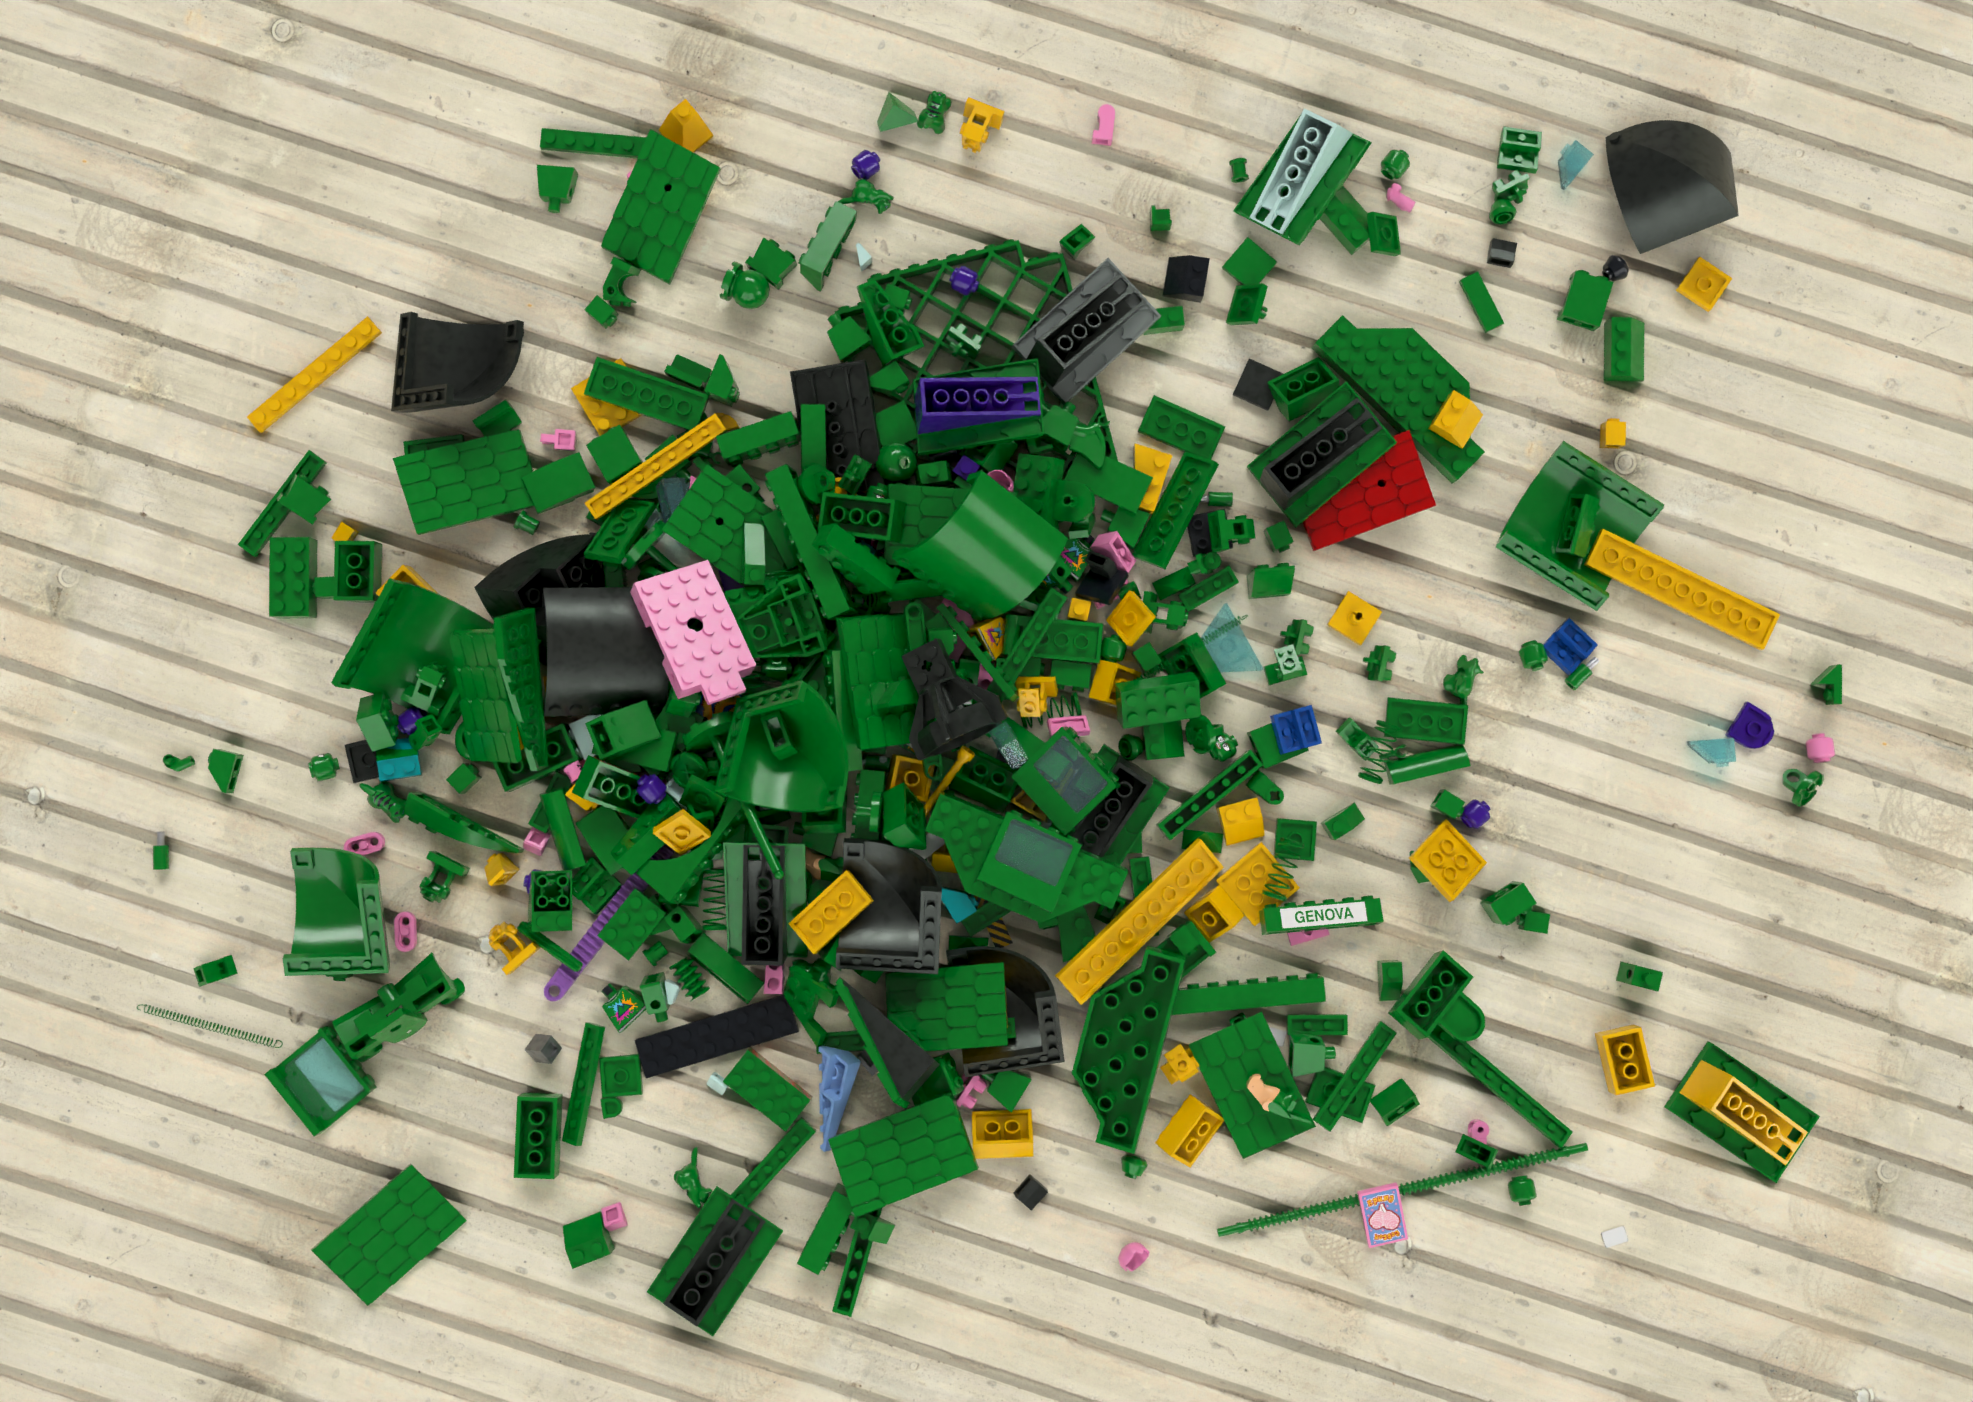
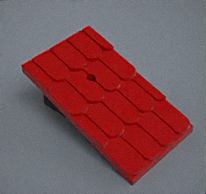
M1410 430L1392 436L1397 441L1396 445L1303 521L1313 551L1436 506Z

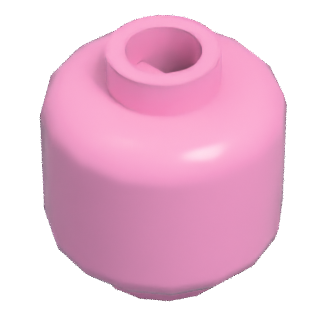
M1825 733L1813 734L1812 739L1806 741L1807 756L1814 763L1831 761L1830 758L1835 756L1833 739L1825 737Z

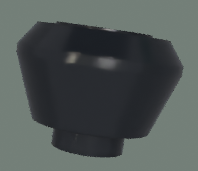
M1611 255L1603 265L1602 274L1608 280L1617 281L1625 279L1629 269L1626 262L1620 256Z

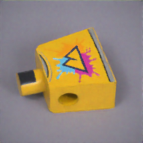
M1000 616L979 621L968 627L970 629L967 631L971 637L975 635L982 644L979 648L983 652L987 650L994 660L1003 651L1006 617L1002 619Z

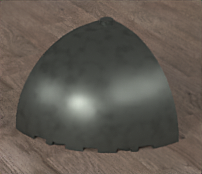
M594 535L567 536L532 547L501 564L474 587L493 620L495 617L525 608H535L537 639L542 640L539 662L546 666L545 608H542L541 603L543 588L602 587L604 572L603 569H600L599 560L588 559L584 556V552L593 540Z

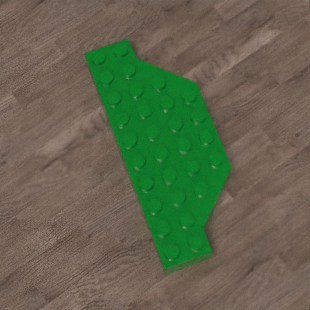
M1342 315L1312 346V349L1399 433L1410 430L1416 450L1452 484L1485 453L1471 439V436L1463 449L1428 429L1447 396L1453 390L1470 399V383L1413 328L1357 329Z
M944 791L940 792L925 831L944 839L965 892L1040 923L1093 901L1113 909L1128 874L1127 868L1082 849L1078 853L1053 913H1049L976 880L1004 817ZM1011 820L995 859L1052 886H1056L1073 847Z
M1148 946L1145 950L1142 965L1139 968L1099 989L1091 996L1072 1075L1078 1081L1084 1096L1094 1109L1100 1122L1096 1143L1135 1154L1187 956Z

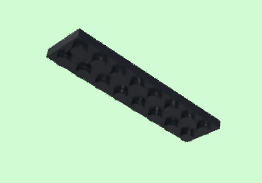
M780 995L635 1040L645 1078H650L797 1033L799 1028L794 1011L788 1004L785 996Z

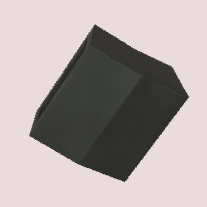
M1493 238L1489 245L1487 264L1511 268L1515 261L1517 243Z
M1092 550L1089 551L1084 560L1089 564L1092 572L1111 579L1118 571L1115 563L1109 557Z
M1029 1174L1013 1193L1019 1201L1032 1211L1048 1193V1189Z

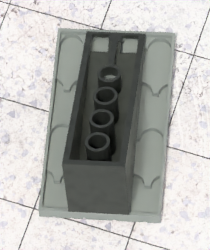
M1107 258L1012 345V349L1019 354L1023 361L1038 358L1040 379L1042 382H1046V386L1064 405L1066 401L1069 402L1146 332L1161 315L1115 264Z

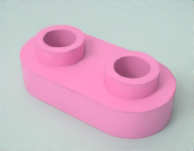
M378 832L356 836L345 842L344 850L362 856L378 852L383 849L385 838ZM375 838L378 840L376 846L373 844V839ZM355 844H358L359 849L357 851L354 850Z
M408 911L399 913L394 919L395 946L402 952L413 950L417 944L416 917ZM405 918L409 919L408 925L404 924ZM405 938L410 940L409 945L405 944Z

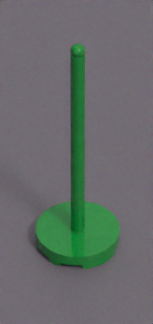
M660 519L625 555L621 564L626 569L631 571L647 554L667 572L679 569L654 547L665 535V532L662 531L666 524Z
M734 712L716 713L712 715L713 719L693 724L690 727L691 731L682 735L686 750L698 754L714 749L721 763L725 749L724 744L727 741ZM739 801L774 877L778 880L782 879L784 872L752 804Z

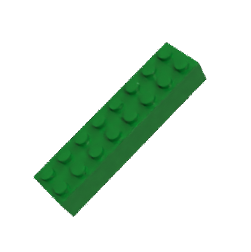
M784 464L766 473L767 480L765 484L768 490L772 491L775 496L773 502L775 507L782 512L783 516L780 518L785 528H789L791 533L788 535L792 545H796L799 551L796 553L797 558L801 564L804 563L805 576L809 582L812 581L814 586L812 592L816 600H820L822 604L820 610L823 617L837 623L836 618L852 617L858 614L840 571L834 568L812 545L818 534L819 523L811 504L800 493L797 472L788 464Z

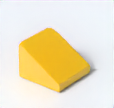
M341 521L331 538L335 541H354L359 532Z

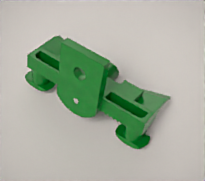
M431 952L395 985L389 983L382 986L377 991V997L332 1021V1024L350 1058L365 1062L382 1050V1042L397 1043L418 1032L428 1021L424 1015L425 1012L432 1009L439 1002L443 1005L451 1003L465 992V987L459 978L455 980L450 979Z

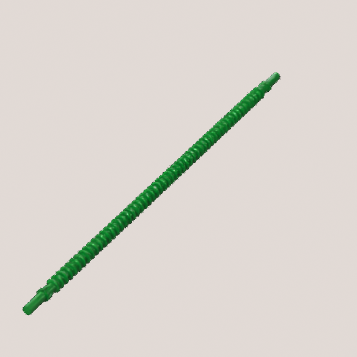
M1582 1143L1569 1147L1564 1146L1556 1150L1552 1148L1551 1151L1547 1149L1546 1152L1540 1151V1154L1535 1152V1155L1530 1153L1529 1156L1524 1155L1523 1158L1521 1156H1518V1159L1513 1157L1512 1160L1507 1159L1506 1162L1504 1160H1501V1163L1496 1161L1490 1169L1479 1165L1478 1168L1474 1166L1472 1170L1470 1168H1467V1171L1462 1169V1172L1457 1170L1456 1173L1451 1172L1450 1175L1445 1173V1176H1442L1440 1174L1439 1177L1434 1176L1433 1179L1428 1177V1180L1423 1178L1422 1181L1417 1180L1416 1183L1414 1181H1411V1184L1406 1182L1405 1185L1401 1183L1398 1187L1399 1193L1405 1196V1193L1410 1195L1412 1191L1414 1193L1417 1190L1422 1192V1189L1427 1191L1428 1188L1433 1189L1434 1186L1439 1188V1185H1442L1444 1187L1445 1184L1450 1185L1451 1182L1456 1184V1181L1461 1183L1462 1180L1467 1181L1468 1178L1470 1180H1473V1177L1478 1179L1479 1176L1483 1178L1485 1174L1487 1176H1490V1173L1495 1175L1496 1172L1500 1174L1502 1170L1504 1172H1507V1169L1512 1171L1513 1168L1517 1170L1519 1166L1524 1168V1165L1529 1167V1164H1532L1534 1166L1535 1163L1540 1164L1541 1161L1543 1163H1546V1160L1551 1162L1552 1159L1557 1160L1559 1157H1569L1571 1154L1588 1151L1587 1143ZM1355 1194V1197L1350 1195L1349 1198L1344 1197L1343 1200L1338 1198V1201L1333 1199L1332 1202L1327 1201L1326 1204L1321 1202V1205L1316 1203L1315 1206L1310 1205L1309 1208L1307 1206H1304V1209L1299 1207L1298 1210L1293 1209L1292 1212L1290 1210H1287V1213L1282 1211V1214L1277 1212L1275 1216L1273 1214H1270V1217L1265 1215V1218L1260 1216L1258 1220L1256 1218L1253 1221L1248 1219V1222H1237L1235 1225L1218 1228L1217 1233L1221 1237L1234 1233L1240 1234L1246 1230L1252 1232L1254 1228L1256 1230L1259 1227L1264 1229V1226L1269 1228L1271 1224L1273 1226L1276 1223L1281 1225V1222L1286 1224L1288 1220L1290 1222L1293 1219L1298 1221V1218L1303 1220L1304 1217L1309 1218L1310 1215L1315 1217V1214L1320 1216L1321 1213L1326 1214L1327 1211L1332 1213V1210L1337 1212L1338 1209L1343 1210L1344 1207L1349 1209V1206L1354 1208L1355 1205L1360 1206L1358 1195Z

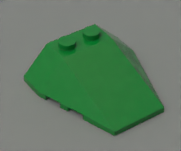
M801 573L781 580L762 599L735 619L753 658L809 657L827 650V628L811 587Z

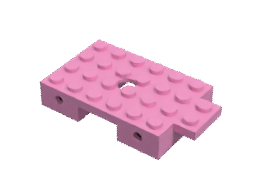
M708 560L633 584L630 593L645 627L651 626L665 657L662 665L678 699L702 691L707 705L746 691L741 677L752 674L756 663ZM692 618L699 619L703 625L702 630L696 632L693 629H689L687 625L688 620Z

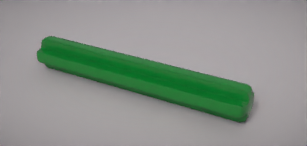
M522 921L517 927L520 933L574 972H578L582 968V962L540 932L528 931L527 922Z

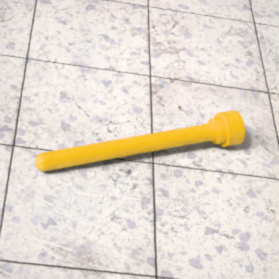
M962 746L957 752L958 759L924 805L925 817L935 805L940 792L946 790L963 764H967L968 761L971 762L975 756V753L968 747Z

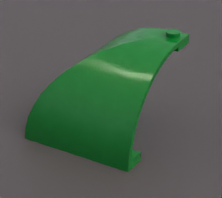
M802 680L737 698L714 791L741 802L782 811L820 812L842 808L848 780L847 747L841 726L825 699ZM777 710L781 712L798 750V753L783 760H779L772 753L760 719Z
M292 848L290 854L295 874L296 917L291 954H284L282 958L285 976L389 973L390 958L380 876L375 864L360 854L341 849Z

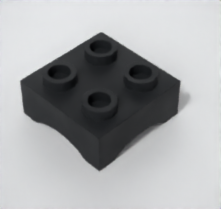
M1211 512L1193 515L1187 526L1193 557L1200 553L1208 554L1212 552L1208 513ZM1228 541L1229 549H1232L1233 543L1232 541Z

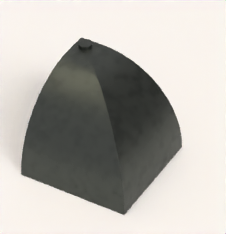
M1659 120L1637 124L1614 132L1606 137L1607 160L1615 194L1628 230L1640 254L1739 216L1731 152L1724 142L1709 130L1688 122Z
M414 312L400 314L391 411L411 413L463 406L481 402L494 395L505 385L515 370L521 352L524 322L514 320L508 321L505 324H464L418 317V313Z
M844 838L843 873L849 870L874 901L840 932L839 944L836 950V969L938 974L942 885L933 866L915 852L904 847L894 846L889 842Z
M974 946L946 950L948 967L1004 962L1007 1018H1015L1016 1039H1008V1046L962 1049L965 1077L1065 1062L1056 993L1051 980L1039 965L1022 954L999 947Z

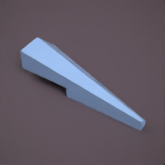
M819 1046V1052L822 1053V1063L819 1064V1070L822 1071V1083L819 1084L820 1114H823V1125L820 1126V1132H823V1144L820 1145V1149L826 1152L831 1150L828 1139L836 1136L861 1061L849 1051Z

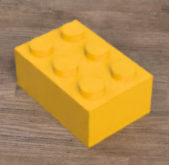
M1633 1024L1595 1033L1608 1092L1620 1095L1655 1087L1641 1027Z

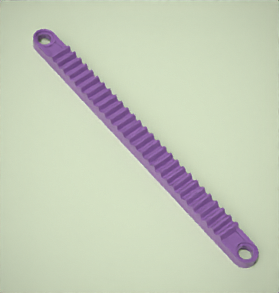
M664 844L650 858L667 860L672 857L675 851L667 844ZM636 872L621 886L620 890L570 953L582 962V968L578 972H574L562 963L544 988V996L547 1000L557 1001L564 997L605 942L597 935L635 888L642 893L648 888L649 884L638 876ZM553 985L558 986L560 989V993L556 997L552 996L549 992L550 987Z

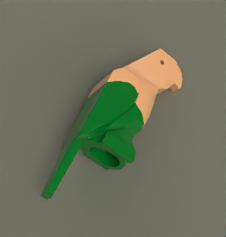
M805 846L806 869L815 879L834 882L843 874V857L833 859L827 855L814 854Z
M1253 1074L1249 1077L1246 1083L1247 1088L1259 1101L1264 1110L1311 1124V1119L1293 1112L1297 1103V1096L1294 1092L1284 1093L1277 1087L1264 1084L1262 1079H1260V1074Z

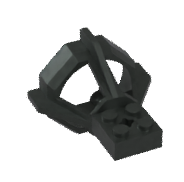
M936 638L901 656L919 696L909 736V741L918 760H924L930 756H936L961 747L989 733L1000 725L1001 721L1007 719V714L998 695L957 675L941 639ZM927 662L933 664L930 667L931 670L926 669ZM972 699H975L978 702L967 707H964L963 705L964 703ZM936 718V721L928 724V721Z

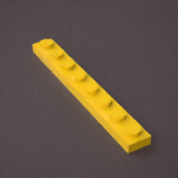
M367 316L250 413L247 418L259 432L263 433L382 334V332Z
M713 414L586 501L585 505L593 517L598 520L715 440L716 436L724 434L727 429L717 414Z

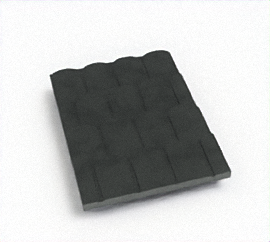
M863 359L790 371L800 435V404H825L826 469L831 471L835 478L843 477L845 470L856 454L872 464L857 494L867 493L870 486H877V483L887 485L886 479L880 476L876 467L881 444L867 362Z

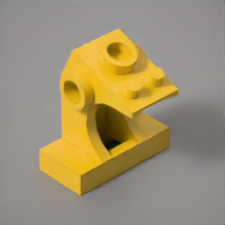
M968 97L963 116L969 119L967 123L963 122L959 133L962 134L963 148H970L974 153L980 152L982 143H986L989 132H987L988 127L999 130L1005 111ZM974 121H978V122H980V123H983V126H982V125H979V124H977V123H974Z
M1018 677L1015 681L1019 697L1017 711L1020 712L1021 717H1041L1043 712L1047 710V697H1057L1058 688L1055 677ZM1031 685H1040V688H1031Z
M506 922L500 925L497 924L489 932V945L496 951L500 949L509 961L502 968L506 975L514 972L541 948L534 942L527 946L517 935L518 930L511 923L509 925ZM509 938H512L518 945L512 952L504 944Z
M1179 1044L1164 1054L1168 1062L1160 1066L1172 1085L1178 1080L1184 1082L1198 1073L1197 1068L1200 1065L1194 1058L1190 1047L1184 1050L1182 1045Z

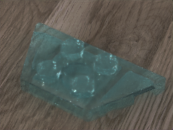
M1225 603L1201 636V640L1204 638L1206 641L1205 636L1209 638L1208 633L1213 637L1211 632L1215 635V630L1218 632V638L1214 635L1215 640L1211 638L1212 642L1208 640L1207 644L1204 641L1206 649L1220 673L1263 670L1239 624L1238 626L1234 624V628L1231 626V620L1235 622V617L1228 604ZM1228 622H1230V624H1231V625H1230L1231 630L1228 629V627H1229ZM1224 624H1226V625L1228 626V627H1227L1228 632H1226V631L1224 630V633H1225V634L1222 633L1223 630H1222V628H1221V626H1223V627L1226 629V627H1225Z

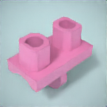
M963 1074L961 1078L964 1090L956 1099V1103L959 1107L963 1105L966 1108L972 1109L977 1099L969 1094L970 1091L974 1088L982 1094L988 1084L978 1075L972 1076L966 1085L965 1082L968 1077H965V1074Z

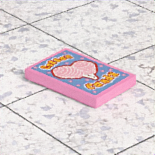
M1396 1182L1357 1191L1369 1248L1408 1239L1399 1188Z

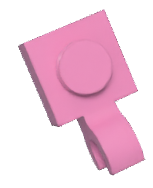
M555 429V435L541 434L540 442L542 444H554L555 450L575 451L576 431Z

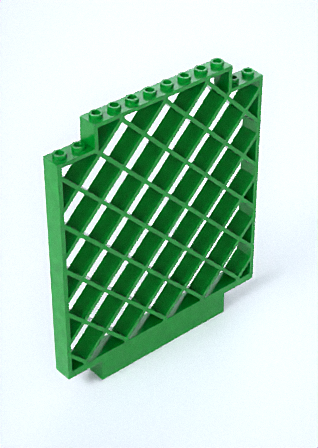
M1014 239L1006 240L998 246L990 244L978 251L971 249L959 256L951 254L943 260L932 259L923 265L912 264L908 266V269L904 270L900 268L893 269L884 275L881 273L873 274L867 279V282L875 279L879 285L892 282L891 285L901 286L922 298L908 322L916 327L920 337L934 344V347L921 368L904 358L896 360L900 365L916 373L915 379L934 376L928 373L927 370L940 349L952 355L954 349L949 347L944 341L949 333V329L955 325L957 320L982 333L980 335L983 338L982 344L986 337H989L1011 350L1004 364L1011 363L1017 354L1012 349L1014 343L991 330L1004 307L1029 321L1020 335V339L1040 320L1038 316L1050 296L1060 301L1066 296L1065 293L1056 289L1062 276L1067 295L1073 290L1063 253L1053 252L1045 258L1033 257L1028 259V262H1025L1019 240L1014 241ZM1016 250L1020 267L999 256V254ZM986 258L977 273V281H981L992 261L1016 275L1004 297L979 284L976 291L999 304L986 327L962 313L974 292L971 291L969 295H964L956 309L932 296L945 273L949 276L952 275L954 271L952 266ZM1057 263L1060 265V270L1051 285L1027 272ZM939 270L927 292L905 280L909 277ZM1021 278L1046 292L1033 314L1009 301ZM859 302L857 306L853 307L842 306L835 313H838L840 318L843 319L862 314L864 310L861 302ZM928 302L952 316L939 339L915 325ZM867 324L864 331L869 335L870 331ZM958 354L956 357L964 362L960 371L967 370L969 366L975 369L986 367L967 355L964 357ZM857 355L849 359L847 362L854 361ZM1096 377L1091 381L1092 388L1085 386L1081 390L1083 393L1094 398L1097 405V410L1088 425L1095 422L1098 416L1106 415ZM913 382L904 398L896 393L894 395L883 393L898 403L904 400L907 407L915 412L914 404L909 401L914 392ZM1044 400V402H1045L1050 408L1053 407V405H1051L1050 403H1048V402H1046V401ZM1062 402L1059 405L1060 408L1064 406ZM1107 417L1101 420L1102 424H1106L1108 422ZM1078 420V424L1087 426L1086 424ZM1108 426L1103 428L1105 445L1108 446L1109 457L1118 461ZM910 442L905 444L917 455V443ZM1054 446L1053 451H1050L1066 461L1063 468L1064 475L1069 465L1072 464L1077 452L1072 451L1069 455ZM928 454V455H922L923 457H925V458H927L928 460H930L929 454ZM1008 460L1006 466L1016 471L1017 464ZM909 480L900 482V483L905 484V485H915V486H916V484L912 483V482L909 481Z

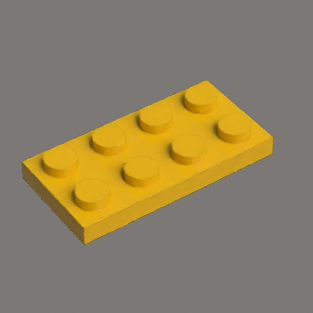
M846 870L788 924L813 954H817L874 900L853 874Z

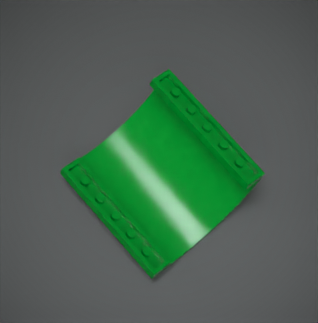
M1562 441L1515 507L1497 541L1496 548L1595 611H1598L1609 598V593L1606 592V589L1612 578L1584 564L1600 530L1605 529L1627 541L1635 543L1650 522L1663 510L1665 504L1570 444ZM1570 494H1588L1600 499V511L1595 517V530L1590 537V550L1585 558L1555 552Z
M981 470L968 475L966 481L972 487L955 512L935 533L915 547L895 550L892 558L900 566L910 570L915 577L925 581L930 588L940 592L945 599L951 600L959 609L966 611L977 621L1004 614L1027 598L1049 574L1068 540V537Z
M389 578L331 683L335 687L355 688L372 694L384 692L386 698L408 709L414 705L401 700L402 693L410 684L416 686L418 680L416 673L420 667L436 661L440 666H447L446 670L450 672L445 677L447 678L443 689L439 688L437 697L447 701L446 705L438 716L434 714L433 716L443 729L441 733L450 735L462 714L459 705L461 698L453 669L455 663L449 642L450 633L454 630L493 629V623L440 594L414 584ZM423 684L422 690L430 693L432 688Z

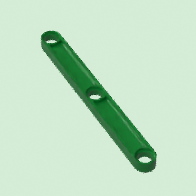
M917 602L908 603L904 608L908 652L927 643L923 609ZM910 606L918 608L919 612L916 617H911L908 614ZM927 662L926 669L930 670V662ZM936 718L928 721V724L936 721ZM941 754L922 760L923 772L928 779L936 780L942 776ZM931 765L938 767V774L934 777L928 773Z

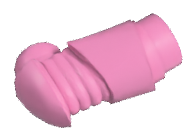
M1393 183L1391 188L1389 187L1387 190V200L1394 202L1402 211L1410 213L1416 202L1400 193L1401 185Z

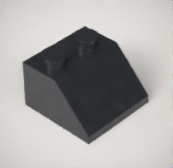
M1192 255L1169 257L1162 296L1201 303L1204 296L1210 258Z

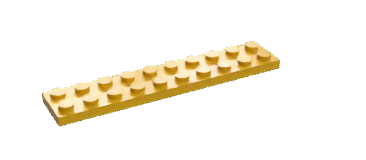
M1605 529L1600 530L1584 564L1605 576L1759 650H1764L1780 616L1777 612Z
M1199 838L1196 839L1073 957L1055 977L1073 998L1082 1005L1224 867L1205 843Z

